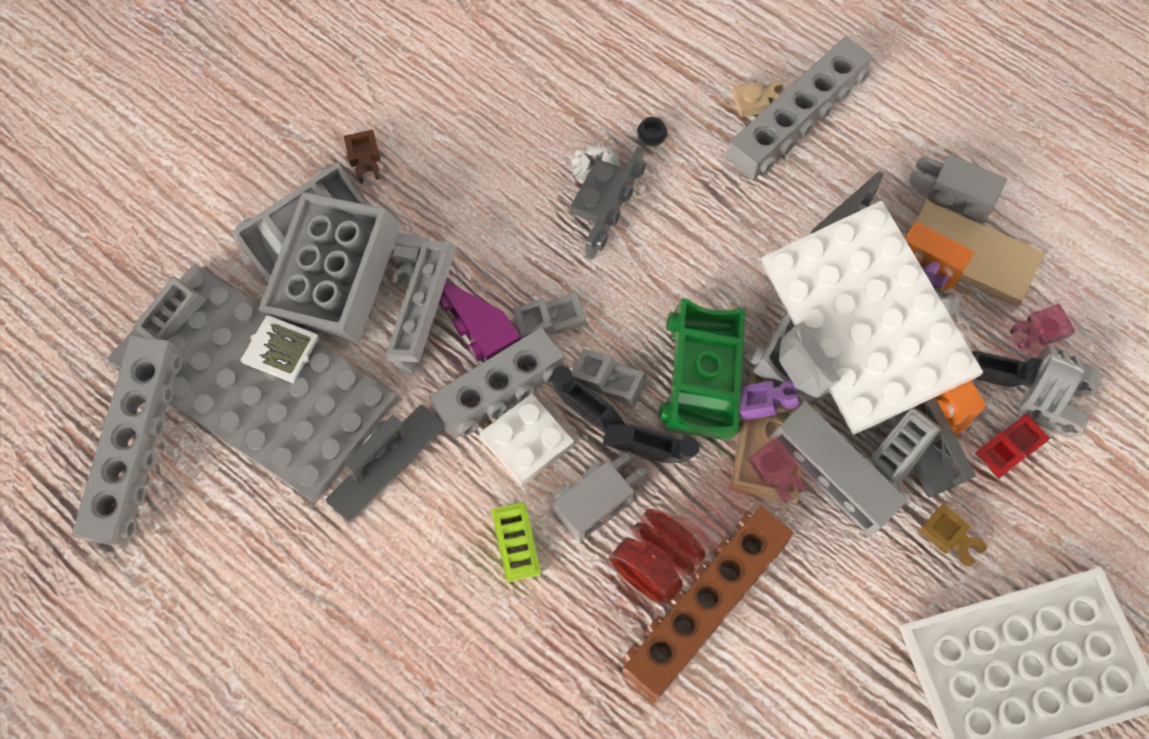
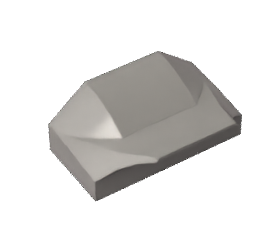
M804 321L795 325L780 343L779 362L798 390L819 398L827 394L841 378Z

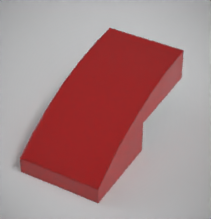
M1026 413L1006 430L1001 431L978 449L975 454L999 479L1047 443L1050 438Z

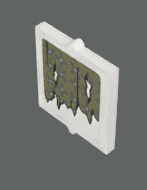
M266 315L256 334L251 335L250 339L252 341L241 358V362L294 383L304 364L310 361L309 355L319 336Z

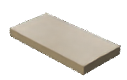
M927 200L916 221L975 252L959 280L1020 306L1044 252Z
M753 364L748 385L767 382L752 372L755 366ZM799 399V401H800V406H801L805 401L802 400V399ZM781 406L777 407V415L743 420L742 418L729 490L793 504L798 503L803 471L769 437L799 407L787 409Z

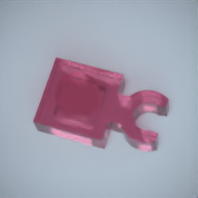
M1059 303L1031 313L1027 321L1015 323L1010 333L1022 332L1026 335V338L1022 339L1018 344L1020 349H1025L1035 339H1038L1041 345L1045 346L1071 337L1076 330Z
M777 437L746 458L766 487L773 482L778 485L777 494L783 502L787 503L792 500L791 495L787 492L789 484L794 485L799 493L807 489L806 484L801 478L792 476L790 470L796 467L797 464Z

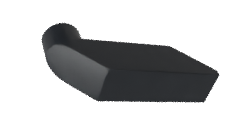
M971 351L983 371L982 375L975 379L1006 387L1034 383L1042 360L1039 358H1030L1027 362L985 352Z
M559 366L553 370L552 384L554 390L567 406L604 434L607 425H626L611 405L572 377V372L568 367Z
M607 425L602 444L625 452L630 451L632 454L662 463L687 462L699 452V444L692 437H685L681 440L635 425Z

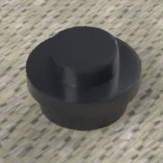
M647 117L639 124L637 136L643 144L657 146L665 141L667 128L661 119Z

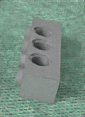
M540 327L430 395L429 399L432 409L437 417L444 422L445 428L453 440L460 435L467 436L478 428L479 423L489 417L491 419L498 417L514 401L524 400L531 393L533 394L535 388L545 382L547 384L551 383L553 370L559 366H564V356L543 328ZM524 365H532L535 367V369L530 372H524L520 370V368ZM496 382L508 384L503 389L492 388V385ZM469 399L480 401L474 407L463 405Z

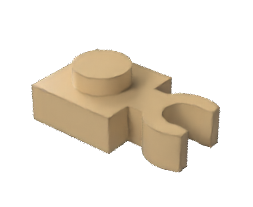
M761 81L733 87L732 97L740 118L763 112L780 96L776 92L782 91L783 81H774L766 88L763 87Z

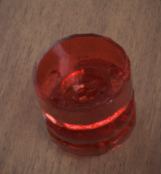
M649 508L640 517L641 522L635 523L632 527V533L637 540L628 537L623 538L609 555V561L615 570L635 589L657 603L668 605L683 586L682 579L678 573L685 576L692 575L695 571L694 565L700 564L705 558V550L698 540L681 524L668 515Z

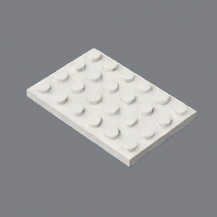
M882 200L761 257V264L793 324L797 325L804 321L840 376L841 380L830 389V393L853 435L982 375L981 367Z
M1102 567L906 623L899 627L942 739H1068L1149 714V666Z

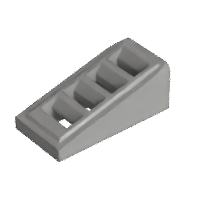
M173 276L132 328L143 337L167 341L201 307L206 298L185 282ZM181 294L186 296L183 302L177 298ZM171 303L178 307L175 312L168 308ZM161 313L169 317L166 323L158 317ZM152 322L161 328L158 334L148 327Z
M913 407L879 446L870 460L874 463L876 470L887 480L895 484L904 481L942 428L919 409ZM912 422L926 432L923 437L910 427ZM905 434L917 445L913 447L902 436ZM895 446L902 450L907 457L904 458L894 450Z

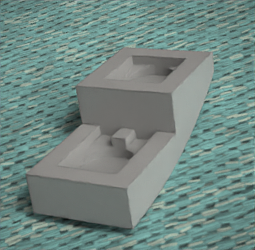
M577 292L547 303L544 298L513 309L522 339L540 327L543 328L547 335H553L588 324Z
M586 349L582 350L572 370V377L587 388L633 406L647 380L644 371L616 364L613 357Z

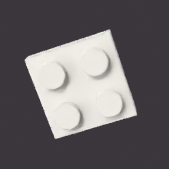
M532 393L479 433L482 441L522 487L574 447V440Z

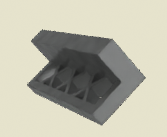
M935 397L923 402L926 410L922 403L915 406L942 428L939 432L942 441L937 434L913 467L928 498L976 477ZM910 409L888 419L893 429ZM912 422L910 427L923 437L926 432ZM905 434L902 436L913 447L917 445ZM953 461H954L955 465L957 466V468H958V470H959L961 476L958 475V473H957V471H956V469H955V467H954V465H953Z

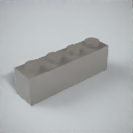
M806 401L769 437L868 536L881 529L907 502V499L901 494L900 488L876 470L874 463L868 457L861 455L850 444L845 434L836 431L825 420L823 413L819 409L810 406Z

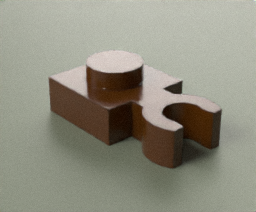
M374 130L343 136L350 166H356L355 172L359 183H364L363 174L368 171L374 173L376 180H380V171L376 162L381 161Z

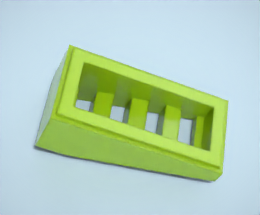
M520 502L492 509L493 522L507 583L540 576L541 570L526 503ZM518 518H521L522 520L519 522L501 525V522L510 521ZM524 530V536L504 539L506 534ZM527 545L528 550L512 554L507 552V549ZM525 559L531 560L530 565L511 569L510 563Z

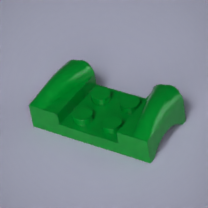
M682 298L675 311L669 312L666 330L671 331V338L676 339L672 390L667 401L661 402L658 413V421L663 422L664 430L731 440L739 432L746 309L712 310L700 307L689 299Z

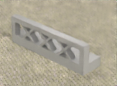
M451 241L423 242L385 354L406 374H414L417 363L420 362L455 255L456 247Z

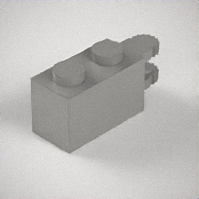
M951 154L948 155L945 163L930 159L927 156L920 157L916 163L919 171H913L909 177L912 185L929 193L928 199L935 201L940 206L951 208L970 219L983 223L986 222L993 211L1007 182V178Z
M630 451L612 463L606 461L600 467L598 464L593 465L582 475L583 480L574 487L567 485L556 494V500L553 502L554 513L579 544L633 503L635 492L633 488L648 476L649 473L644 467L634 471L625 480L619 474L635 458Z

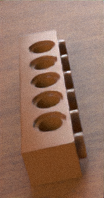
M761 505L754 514L747 511L735 526L739 531L732 540L726 536L713 552L717 555L710 565L704 562L691 577L695 581L692 587L687 592L683 589L679 590L669 603V606L672 608L669 614L664 619L660 615L657 616L645 631L649 635L646 641L641 646L637 643L633 644L622 658L626 663L623 666L622 674L655 703L793 536L794 532ZM742 542H754L758 546L759 552L756 554L746 552L742 547ZM722 567L733 568L737 573V579L727 580L723 578L719 569ZM709 593L715 599V605L712 607L702 606L697 600V595ZM679 619L689 621L693 627V632L688 635L678 633L674 628V622ZM656 646H662L668 650L670 659L664 663L656 662L651 657L650 650Z

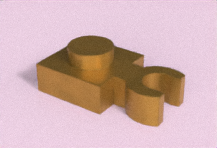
M944 503L918 530L943 553L947 554L952 548L956 550L960 562L968 567L976 562L975 558L968 553V548L975 549L979 554H982L987 549L986 544L982 540L975 537L970 538L965 534L971 526Z

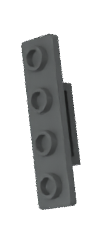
M637 146L626 168L596 159L570 206L572 214L596 222L586 240L587 258L593 259L598 250L602 251L608 239V230L611 226H616L621 215L620 208L623 202L630 200L636 178L640 179L644 174L647 162L643 160V148Z
M419 405L403 422L392 415L387 421L383 420L378 423L372 430L371 437L363 445L355 446L347 455L346 461L343 464L349 476L326 498L327 503L347 522H352L445 428L444 422L424 405Z

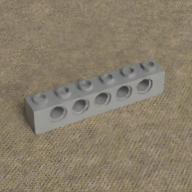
M844 36L729 142L726 160L752 180H755L762 172L764 174L768 173L781 154L787 155L800 136L806 137L819 118L825 119L837 101L843 102L851 93L853 86L857 83L862 84L868 78L871 72L869 66L873 55Z
M130 335L71 536L87 542L127 548L129 539L133 537L136 529L135 517L138 506L145 497L146 490L144 485L147 474L152 469L155 461L154 449L157 438L163 433L164 413L166 406L170 404L173 397V381L175 374L179 372L182 365V352L170 341ZM155 371L154 376L146 381L148 374ZM146 402L145 408L137 414L138 407ZM136 435L135 442L128 447L129 439ZM127 468L125 476L118 481V475L121 470ZM117 501L115 511L109 515V507Z

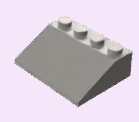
M302 192L258 311L329 336L359 343L401 224L384 208Z

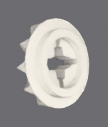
M600 143L596 146L586 144L584 149L576 150L571 163L574 177L580 183H584L590 172V160L595 162L596 159H601L620 167L619 157L612 152L611 146L605 148Z

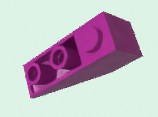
M447 281L445 282L439 304L445 312L451 311L454 316L452 322L461 337L467 336L471 342L468 347L477 362L481 360L485 362L521 340L520 335L503 311Z

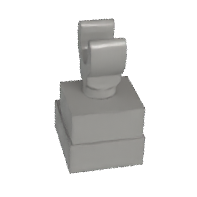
M398 233L393 252L396 267L400 268L393 275V282L396 288L399 287L400 281L403 278L411 280L423 242L430 241L429 237Z

